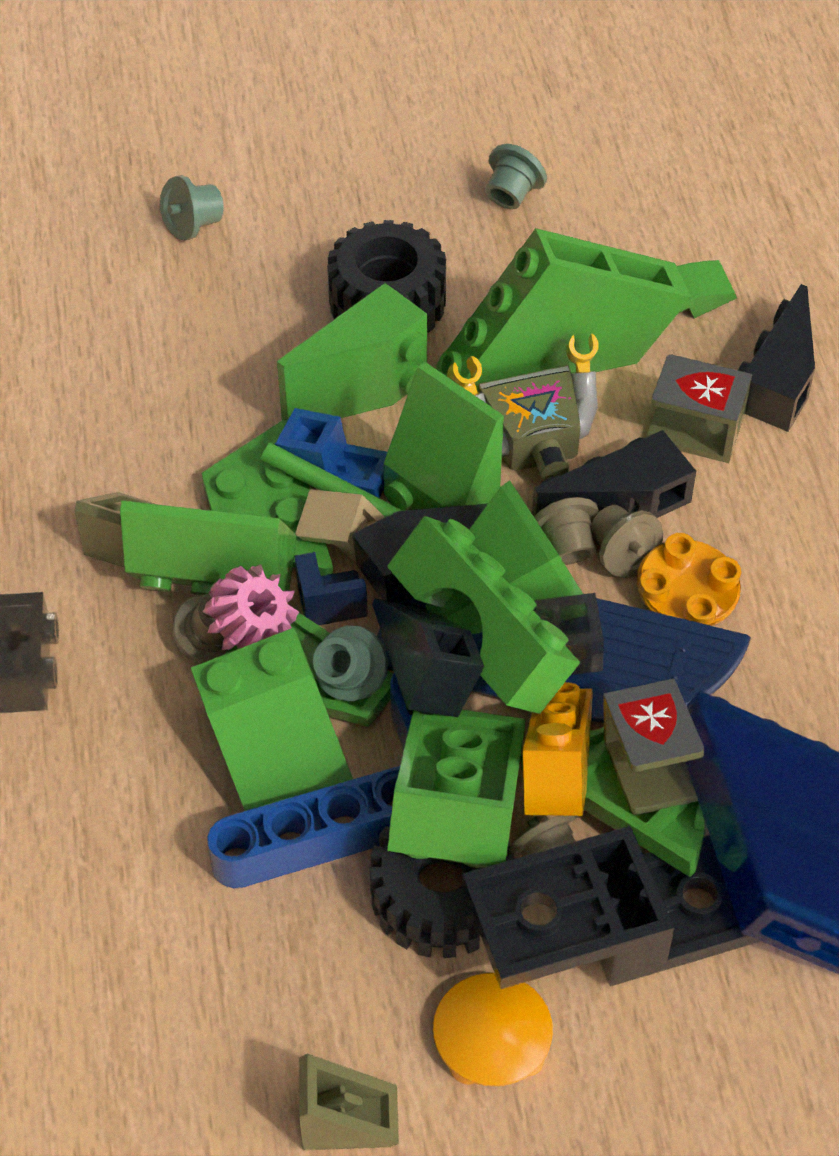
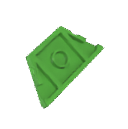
M288 419L282 420L202 472L203 486L210 511L280 518L296 534L310 487L297 478L260 460L269 442L276 443ZM297 536L294 556L315 552L320 575L333 574V565L326 543L303 541Z
M604 727L598 730H590L584 810L615 830L631 826L640 846L691 877L696 871L718 784V767L702 757L690 760L702 789V798L699 801L634 815L630 812L606 750ZM522 753L521 756H520V759H521V770L523 771V753Z

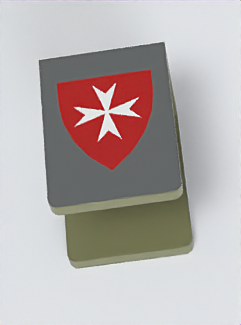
M673 354L667 355L652 396V405L657 408L647 437L664 430L680 451L730 463L745 415L752 374Z
M675 679L604 693V744L630 812L634 815L699 801L702 798V789L690 760L703 757L704 746Z

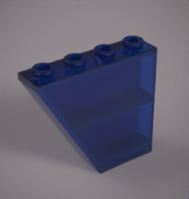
M699 691L686 707L704 746V755L701 758L685 762L741 932L839 974V752L831 749L823 742L811 740L788 730L773 720L761 718L736 707L721 697L711 696Z

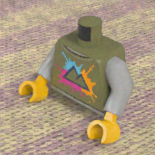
M594 334L589 336L590 353L586 355L579 354L575 350L574 335L568 342L566 354L576 367V372L572 373L569 366L566 365L479 383L477 392L475 382L478 381L482 373V366L477 358L470 356L467 359V368L471 375L470 379L463 378L459 374L456 362L449 367L448 378L504 415L502 457L510 469L518 471L537 466L543 480L552 476H561L569 471L567 460L573 459L578 455L579 440L589 435L598 408L596 372L590 371V361L598 351L599 345Z

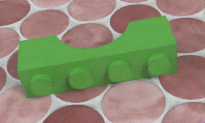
M424 516L387 567L415 600L450 610L461 602L471 599L479 612L483 629L480 656L485 667L480 674L481 677L507 706L540 714L580 664V661L565 646L568 642L567 636L552 623L540 619L533 611L536 607L535 601L521 589L510 585L502 577L505 573L504 567L490 555L480 552L472 544L475 536L469 529L453 519L443 523Z

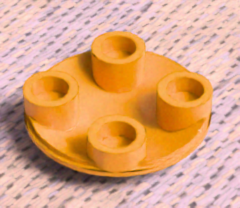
M674 533L667 537L665 543L653 548L643 558L637 573V588L642 601L650 611L713 626L726 619L735 609L741 592L740 576L742 572L736 560L726 557L713 546L695 541L688 534Z
M495 973L474 975L455 984L441 999L434 1016L433 1037L437 1051L445 1064L450 1068L451 1075L463 1084L471 1085L475 1083L484 1086H504L536 1075L542 1069L552 1043V1018L545 1001L539 993L525 982L500 990Z

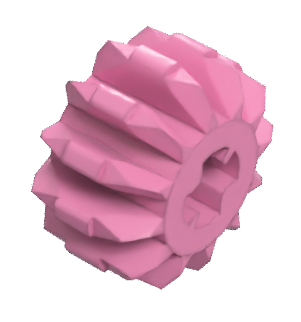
M261 565L252 566L247 571L240 566L230 570L224 579H219L212 585L209 592L212 599L205 604L203 612L215 619L209 625L207 633L222 634L224 637L222 650H230L235 645L237 649H240L292 628L290 624L296 620L299 611L287 603L292 599L295 591L281 590L278 586L281 574L271 575L267 579Z

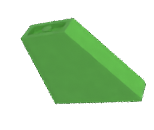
M535 228L523 246L517 250L514 258L496 283L491 286L478 308L467 319L454 341L441 355L436 368L447 376L449 367L456 362L459 374L463 378L470 379L471 375L467 368V359L470 356H474L482 366L481 376L475 382L477 392L479 383L568 365L572 373L576 372V367L567 357L566 346L574 335L575 350L582 355L589 354L590 334L595 335L599 344L598 351L590 361V371L600 372L637 364L689 301L691 295L676 264L673 262Z

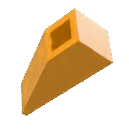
M565 682L540 714L532 712L523 748L525 815L583 816L587 790L592 689H579L577 684Z

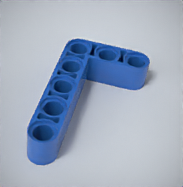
M394 673L390 681L391 717L404 749L413 710L407 709ZM400 766L230 815L217 821L210 828L207 836L212 872L216 880L226 887L234 889L243 888L373 849L374 845L380 847L379 834L386 826L390 828L392 806H389L388 803L393 801ZM343 816H348L355 819L349 823L343 824L333 821L334 819ZM289 832L300 834L299 837L291 840L279 838L281 835ZM235 848L246 850L245 853L239 856L224 855L227 851Z

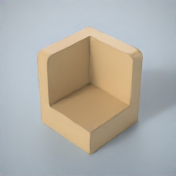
M310 489L296 535L303 541L334 544L352 561H356L352 534L383 519L385 516L363 495Z

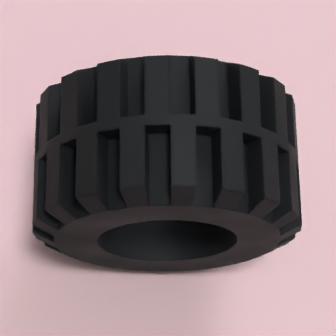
M383 220L381 224H375L373 221L363 223L364 228L358 229L354 227L346 232L347 238L339 237L334 243V250L329 252L327 265L329 305L333 319L339 317L386 283L427 313V333L435 328V321L441 320L444 314V307L446 306L445 252L441 251V244L436 238L430 239V233L423 228L415 230L411 223L394 224V220Z

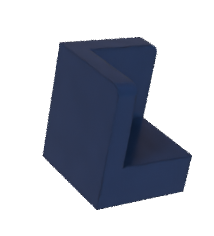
M315 552L294 556L297 589L303 615L317 625H324L368 617L366 583L364 579L359 578L356 570L321 576Z

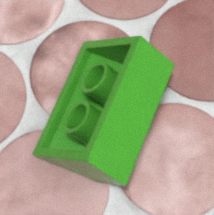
M121 501L120 517L125 572L136 579H140L139 587L169 592L173 583L190 585V593L195 595L207 594L211 591L212 585L219 579H224L225 575L233 568L242 566L247 571L252 566L261 565L267 579L271 575L281 574L278 586L282 591L290 590L297 535L280 518Z

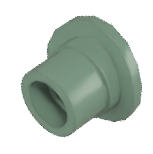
M502 144L496 146L491 151L488 163L493 169V174L485 188V192L496 204L508 209H517L529 191L541 189L545 186L547 182L546 171L539 160L528 150L518 145Z
M179 175L170 178L163 186L160 195V212L168 230L176 238L185 241L195 238L201 226L219 222L223 216L224 203L222 195L215 185H193L188 177Z
M346 625L333 630L318 645L313 655V667L317 682L325 693L338 700L356 702L369 698L381 688L388 672V657L384 645L373 632L361 626Z

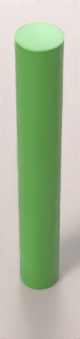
M271 442L267 444L260 458L263 462L318 490L363 495L385 517L397 511H403Z

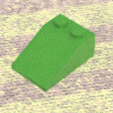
M384 283L277 361L281 419H289L294 408L345 418L394 405L409 393L417 367L424 361L427 362V313Z
M424 361L417 367L383 463L384 495L388 501L403 511L488 504L500 488L504 415Z
M295 628L191 667L205 710L245 811L353 780Z
M413 710L394 790L387 851L404 853L416 859L437 858L463 862L475 868H483L505 862L526 719L462 710L457 718L439 714L426 715Z

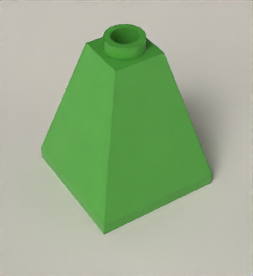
M511 481L502 485L469 529L475 536L472 544L480 552H484L497 560L505 569L502 577L510 585L521 589L535 601L536 607L533 611L540 619L582 611L590 606L561 557ZM471 599L461 602L450 610L428 603L425 605L428 610L470 630L472 634L483 632L479 612Z

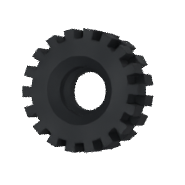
M386 826L379 834L380 847L373 846L370 867L372 908L375 916L380 914V927L387 936L396 930V944L406 950L412 941L417 942L418 955L430 958L432 947L443 948V958L456 957V946L463 944L468 954L479 950L481 935L463 886L449 892H435L424 887L419 876L423 868L440 862L456 865L464 873L481 868L471 867L463 862L437 858L416 859L404 853L387 851L390 828ZM509 841L507 847L506 861L514 859V854L509 855Z

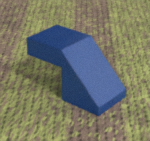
M294 408L275 445L380 498L384 490L383 463L387 452L347 444L339 416Z

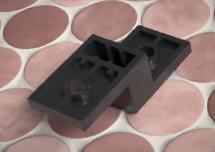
M631 826L462 874V886L500 990L599 960L611 987L774 938L777 928L732 829L704 837L696 871L691 877L651 852L642 854ZM693 888L703 889L711 894L714 904L708 908H695L685 901L683 894ZM531 904H543L554 912L555 917L545 925H535L525 920L522 911Z

